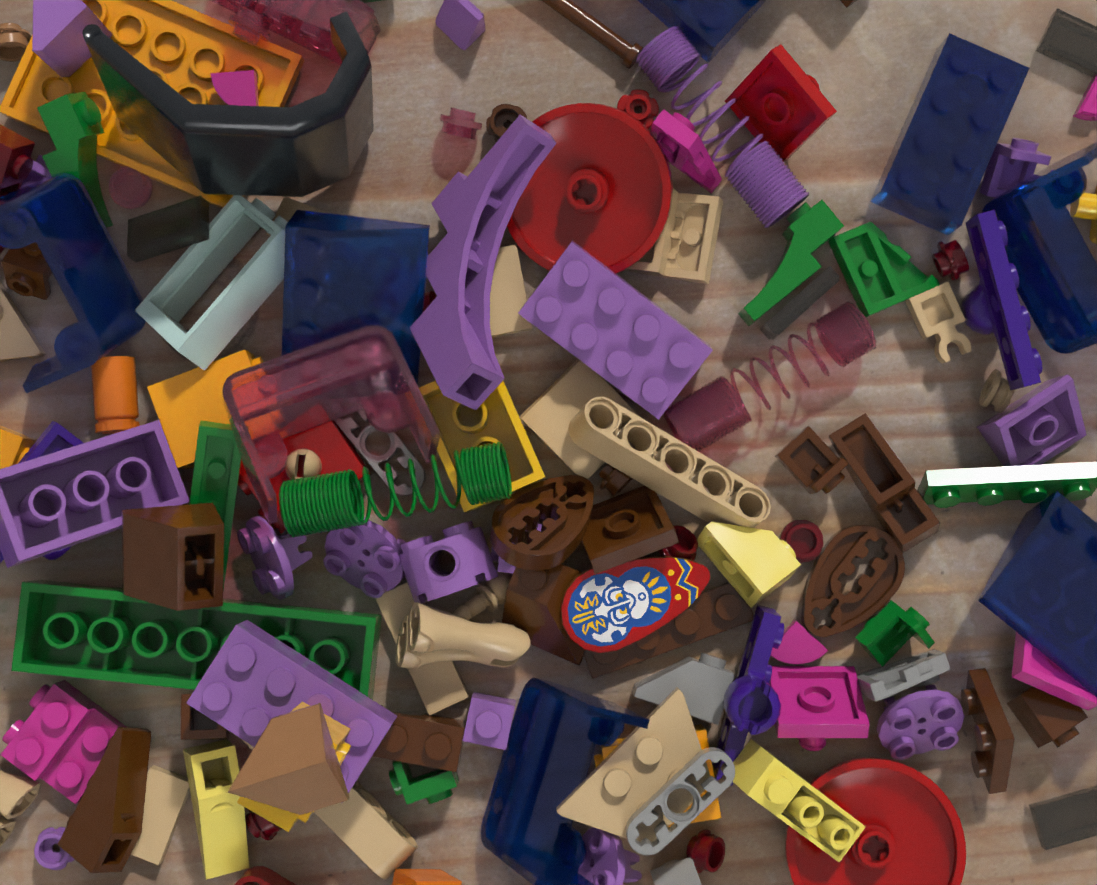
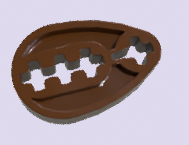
M567 475L531 484L512 494L510 499H505L497 506L492 516L490 541L494 551L508 564L525 570H546L563 563L575 551L587 531L593 508V484L583 476ZM539 519L543 520L541 532L537 530ZM525 531L530 532L528 535L527 544L523 542L525 538Z
M855 525L841 529L830 537L813 564L803 593L801 620L808 632L818 637H828L847 631L870 618L897 592L904 578L905 561L899 546L888 533L873 526ZM881 539L883 541L881 550L885 553L883 558H871L868 562V567L872 570L869 575L859 574L854 581L859 587L855 593L847 590L842 594L839 591L842 587V583L838 580L841 574L850 576L855 571L856 567L851 563L854 557L859 559L866 557L869 552L865 546L867 540L876 542ZM833 599H836L828 614L832 620L831 625L827 627L821 624L816 629L813 626L816 618L811 614L813 609L823 610L830 605Z

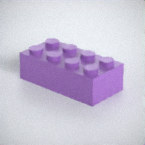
M573 240L518 312L523 318L658 420L713 351L709 344Z
M160 420L0 469V550L7 568L122 529V510L176 506L189 503V497Z
M248 620L235 625L186 704L255 747L273 717L291 712L302 701L310 706L321 703L324 714L351 729L344 741L350 744L351 748L340 766L348 793L397 718V715Z

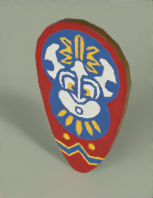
M670 556L637 558L595 574L593 567H590L576 575L564 590L560 604L561 623L569 638L583 649L597 653L617 651L641 640L684 612L700 596L709 583L710 572L703 564L685 558Z

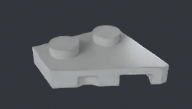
M933 649L884 665L883 667L859 673L857 678L862 695L876 702L892 697L912 686L921 687L935 683L940 680V674L951 669L946 654Z

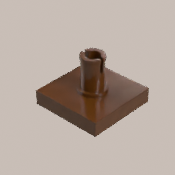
M646 486L594 504L587 531L582 539L595 574L637 558L648 557L647 554L679 543L675 528L657 493Z

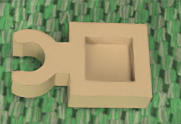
M945 282L905 301L922 340L932 335L935 336L937 342L934 352L941 364L951 361L950 355L947 352V345L950 342L957 344L962 355L971 352L969 339L964 334L958 333L955 325L966 321L949 282Z

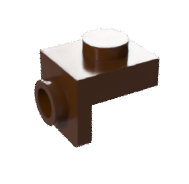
M25 224L2 260L7 287L22 296H33L47 300L51 293L49 277L59 263L56 251L59 249L58 242L64 237Z
M809 426L805 427L775 455L809 494L818 493L820 490L825 494L829 493L845 478L841 471L849 464L843 457L838 458Z

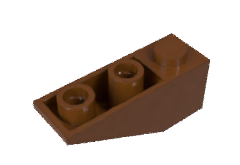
M117 728L109 740L106 751L94 774L89 779L86 790L74 813L69 818L66 829L57 844L90 873L122 872L142 833L151 731L148 729Z

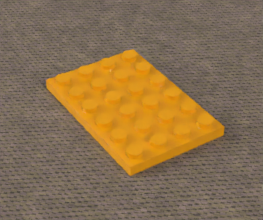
M82 0L113 34L110 39L192 104L227 105L216 92L212 83L211 73L254 70L257 74L259 106L284 107L305 61L302 55L172 0ZM32 34L0 105V113L50 135L37 108L66 94L86 92L88 98L95 102L101 113L100 123L105 132L97 136V156L223 209L234 195L204 194L117 118L92 57L70 77H61L32 51Z

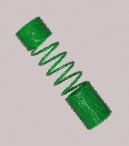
M497 442V444L489 443L479 447L462 448L460 459L458 451L455 450L453 452L457 471V496L455 504H451L445 494L438 474L436 456L432 454L430 457L434 472L435 494L433 507L430 509L426 506L416 482L414 463L409 458L408 468L412 481V504L408 513L403 510L394 490L392 469L390 464L386 462L385 472L390 489V506L386 517L380 514L372 497L370 475L366 467L362 468L363 482L368 496L365 520L364 500L360 482L355 472L351 469L313 477L309 476V478L283 481L279 489L281 517L287 532L294 538L318 532L322 533L335 529L365 525L370 518L371 509L381 520L388 521L393 512L394 502L404 516L410 517L415 510L416 496L422 507L427 512L433 513L438 504L439 491L445 503L450 508L455 509L460 502L461 484L471 505H475V503H488V501L492 502L493 500L497 501V499L499 501L506 498L510 499L512 484L505 449L502 443Z

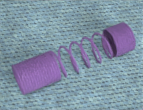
M673 26L648 43L638 54L636 63L639 64L641 70H644V73H647L646 76L649 77V80H652V83H654L659 92H669L680 87L671 101L672 109L679 110L696 103L686 116L689 120L699 105L715 89L722 85V81H718L710 89L691 101L674 106L682 91L697 75L708 67V64L705 63L692 75L673 85L697 64L701 56L698 50H695L696 47H693V44L690 43V40H687L688 37L685 36V33L679 30L680 27ZM731 99L715 112L692 123L694 126H697L711 119L699 135L701 140L710 126L736 102V99ZM746 116L724 132L702 142L703 144H708L726 135L712 154V161L715 162L723 161L741 152L729 166L725 177H728L727 180L730 181V184L736 187L735 191L741 194L743 201L749 204L748 207L751 208V211L757 214L756 218L762 221L764 228H769L802 203L809 196V192L803 189L804 186L801 185V182H798L796 175L790 172L788 165L782 162L783 158L777 155V152L774 151L775 148L769 145V141H764L750 150L762 139L763 134L757 135L729 154L715 158L730 137L749 120L750 116Z

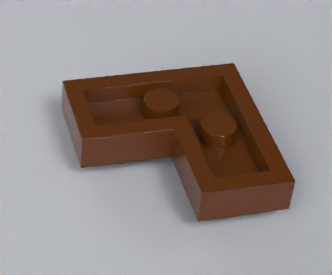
M986 668L968 670L966 689L961 690V703L967 716L972 715L976 724L974 733L977 748L976 751L971 752L973 771L977 778L983 777L989 794L1006 792L1015 738Z

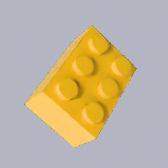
M436 380L411 391L456 495L457 471L453 452L457 450L460 459L462 448L479 447L489 443L497 444V442H500L505 449L511 475L512 493L546 479L504 381L498 385L477 410L443 396ZM461 484L460 504L464 513L491 503L488 501V503H475V505H471Z

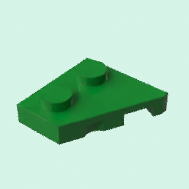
M871 221L834 236L828 241L863 319L940 285L936 277L932 274L926 276L909 261L911 256L900 246L892 244L887 239L886 234Z

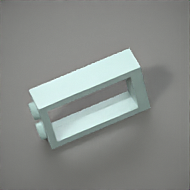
M234 195L135 309L175 350L204 371L307 252L294 239L299 232L281 216L272 221L276 214L257 197L250 203L241 195ZM261 227L271 236L192 328L187 331L179 321Z

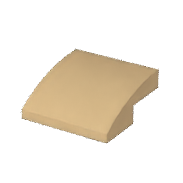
M673 188L670 215L661 236L641 259L626 268L625 271L709 284L723 200L719 196L678 193Z
M577 359L519 418L575 475L589 479L605 462L573 442L568 429L570 421L590 399L595 397H606L634 414H638L599 374ZM590 419L592 424L600 428L594 420Z

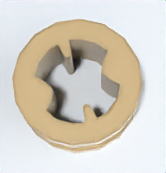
M995 369L990 373L979 398L981 406L987 407L991 404L998 413H1002L1007 408L1015 390L1010 391L1008 380L1002 377L1001 371Z

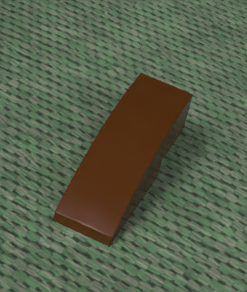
M866 413L829 435V439L839 457H843L849 463L845 468L885 532L895 540L902 553L938 532L939 520L915 489V481Z

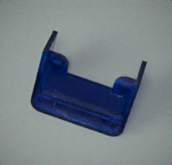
M1097 142L1053 163L995 197L984 206L981 212L995 210L997 220H1001L1004 223L1008 236V242L1005 246L1009 263L1015 265L1019 276V287L1016 290L1046 344L1054 351L1063 354L1073 353L1097 344V263L1066 208L1067 205L1078 200L1087 188V177L1082 167L1097 158Z
M67 173L54 174L0 197V245L9 249H19L36 242L78 322L63 328L59 332L54 344L56 356L33 365L22 385L26 393L93 365L138 334L146 322L135 311L143 299L85 186L77 177Z
M539 678L530 679L522 690L510 729L507 748L503 752L483 817L481 840L484 847L532 885H594L578 873L579 866L583 863L586 855V847L579 831L571 827L573 820L560 816L556 811V807L587 777L596 744L602 746L612 745L621 736L624 723L647 729L650 720L617 703Z

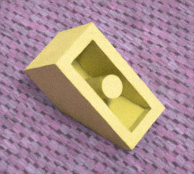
M712 521L704 527L697 538L698 546L750 608L754 607L789 580L801 565L796 559L792 547L787 542L780 540L773 531Z

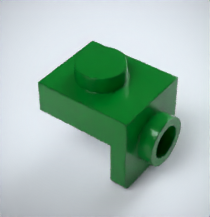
M892 600L875 617L871 618L865 624L863 630L855 637L869 656L882 667L912 636L928 649L935 643L926 631V628L930 625L929 622L914 608L909 607L905 611Z
M395 760L392 762L394 769L389 770V777L395 794L397 796L403 794L407 805L424 798L427 799L428 804L444 800L453 795L451 789L457 787L459 782L457 772L436 769L413 778L409 764Z

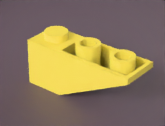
M225 739L183 749L205 879L248 869L249 857L245 810L242 805L237 803L240 796L228 793L240 772L235 745Z
M750 739L733 762L735 766L733 783L749 797L838 862L842 860L866 827L752 739Z

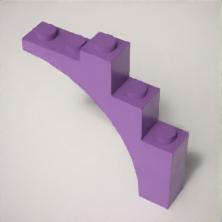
M522 115L517 117L468 177L458 171L431 203L448 233L421 264L437 297L410 327L443 396L474 410H477L505 379L494 352L490 329V292L494 266L501 241L520 196L537 168L556 145L555 140L548 132Z

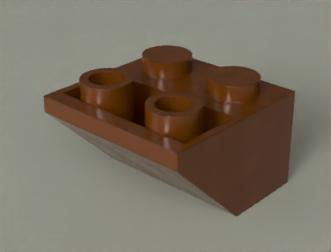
M213 503L122 510V587L124 595L176 611L223 606L224 523Z

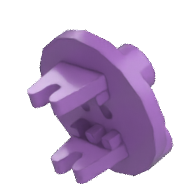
M256 516L246 522V527L237 531V536L241 548L246 554L251 555L256 570L252 571L255 586L262 595L270 592L275 598L283 600L293 595L294 581L292 570L313 557L311 551L298 552L297 549L300 544L306 542L307 537L293 538L290 534L277 536L272 526L264 518Z
M368 519L365 525L331 530L326 535L325 551L327 555L324 557L323 563L331 574L341 576L349 584L362 589L367 596L379 598L385 591L394 589L405 576L399 555L403 553L401 544L406 542L400 538L396 540L385 528Z
M935 684L925 686V691H917L901 697L897 701L894 696L884 699L886 707H884V712L879 717L876 728L882 746L888 749L891 757L896 760H905L914 754H923L934 749L940 751L951 749L959 741L957 732L961 729L965 717L959 700L949 692L937 690Z
M593 827L588 829L580 838L578 844L572 843L567 848L565 865L569 870V885H623V883L636 882L642 878L641 872L630 867V865L640 861L639 855L625 850L618 835Z

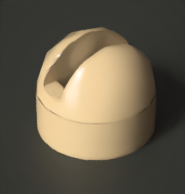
M296 449L288 455L285 461V472L291 480L318 476L322 471L320 457L309 449ZM299 455H306L304 477H297Z

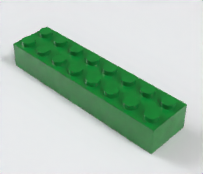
M47 580L24 581L21 585L11 671L195 690L235 625L248 620L373 700L382 615L224 598L223 606L176 611L123 594V588Z

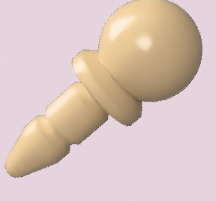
M497 572L498 577L486 581L485 585H478L476 587L477 595L466 601L465 605L457 607L452 614L469 621L472 616H477L486 608L494 612L497 610L498 605L505 604L507 587L513 574Z

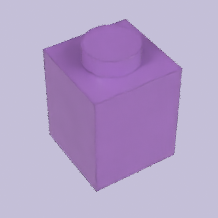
M474 691L471 697L462 741L506 750L516 700Z

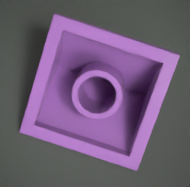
M33 0L32 51L61 77H70L91 57L82 34L83 29L87 25L94 24L99 26L102 32L109 38L113 34L82 0Z
M1068 374L1045 381L1009 405L1002 413L995 414L977 426L1003 466L1042 465L1087 435L1074 380Z

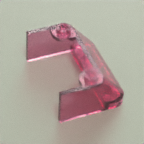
M377 325L366 326L240 370L230 375L223 385V402L242 463L269 525L278 521L277 497L269 479L278 476L285 469L288 460L283 438L363 409L369 423L381 432L392 433L409 427L426 464L431 463L430 456L432 454L436 456L440 431L394 336L384 327Z

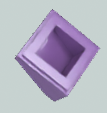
M444 0L436 17V25L460 49L466 50L485 31L484 14L469 0Z

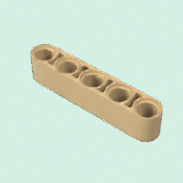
M606 397L590 399L570 421L569 435L577 446L708 523L713 521L754 528L770 514V500L759 487ZM590 419L594 420L600 428L592 424ZM628 441L631 442L637 450L633 449L628 443ZM666 463L672 468L673 472L668 469ZM703 485L708 489V491L710 492V494L705 490V488L703 487Z
M244 741L253 750L254 747ZM356 781L348 793L349 800L315 810L314 813L375 874L386 880L418 848V844L411 834Z

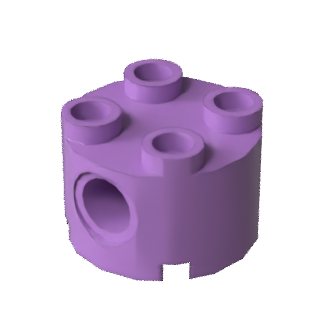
M467 521L442 530L445 539L434 542L432 536L429 535L401 544L403 553L399 557L414 603L422 604L426 601L429 602L475 586L478 582L484 581V577L486 581L498 577L481 526L474 528L473 522ZM443 550L450 552L455 559V568L452 573L445 572L439 565V555Z

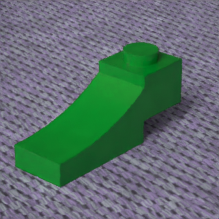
M86 92L66 94L38 107L40 116L57 149L42 157L80 237L82 238L113 226L102 196L98 178L97 136L105 132L100 123L101 113L92 99L88 98Z
M823 200L819 201L812 208L805 202L786 218L791 225L782 234L787 240V244L776 270L760 293L738 313L748 326L752 325L822 267L813 257L812 253L844 227Z

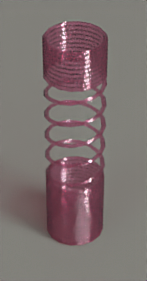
M847 301L845 304L843 303L841 306H838V308L824 314L823 317L821 316L819 319H816L815 323L811 322L808 324L807 337L809 343L799 335H789L788 348L790 355L778 346H770L769 360L772 369L762 359L754 356L751 357L749 366L753 381L742 370L733 368L730 374L732 385L724 376H719V378L709 382L708 385L705 384L704 387L694 391L693 394L690 393L686 398L671 404V407H668L664 412V417L676 439L700 452L704 448H708V445L711 446L712 443L723 439L727 434L730 435L734 430H738V428L752 421L739 394L734 372H738L752 386L767 410H771V406L762 392L754 371L753 361L755 360L765 367L779 384L786 398L790 399L791 395L776 369L772 354L773 349L778 350L788 359L796 369L804 385L809 388L810 383L795 358L791 342L792 338H797L809 349L824 375L829 376L830 373L815 349L811 336L812 326H815L817 334L828 354L841 367H845L857 360V358L876 349L875 335L865 316L853 303Z

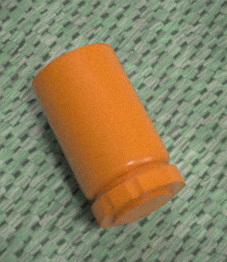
M108 356L91 359L94 418L98 421L95 424V433L112 435L140 426L139 421H136L139 417L135 357Z

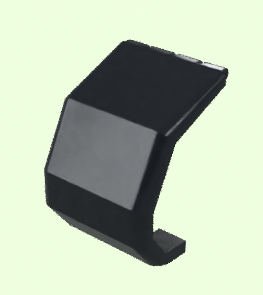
M347 11L330 18L331 41L342 60V64L326 93L292 107L192 104L106 36L99 26L91 24L83 29V38L117 118L204 194L304 197L348 178L374 130L371 62Z

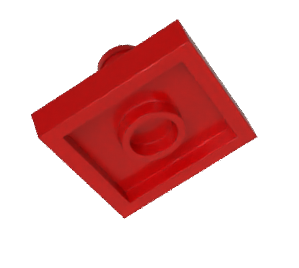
M781 44L773 48L725 100L728 103L731 99H736V102L730 106L731 110L740 120L750 116L749 120L744 124L754 137L763 134L762 139L758 142L769 141V145L775 148L774 151L777 152V155L783 158L782 162L788 160L837 112L821 93L816 79L806 74Z

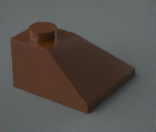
M563 563L556 567L539 571L516 567L507 587L502 623L513 624L515 627L528 633L531 645L576 665H580L586 650L571 640L561 623L560 604L564 590L573 578L582 571Z

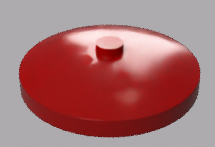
M577 103L565 105L536 118L532 122L548 132L555 140L556 145L537 168L515 206L507 225L514 241L530 259L549 271L572 240L614 273L630 267L641 259L657 242L666 226L672 206L673 182L671 170L658 140L650 130L633 116L603 104Z
M883 758L852 759L828 768L810 782L816 789L866 826L840 862L829 856L789 825L786 827L785 856L794 885H961L966 865V841L960 818L945 793L931 779L912 767L897 761Z

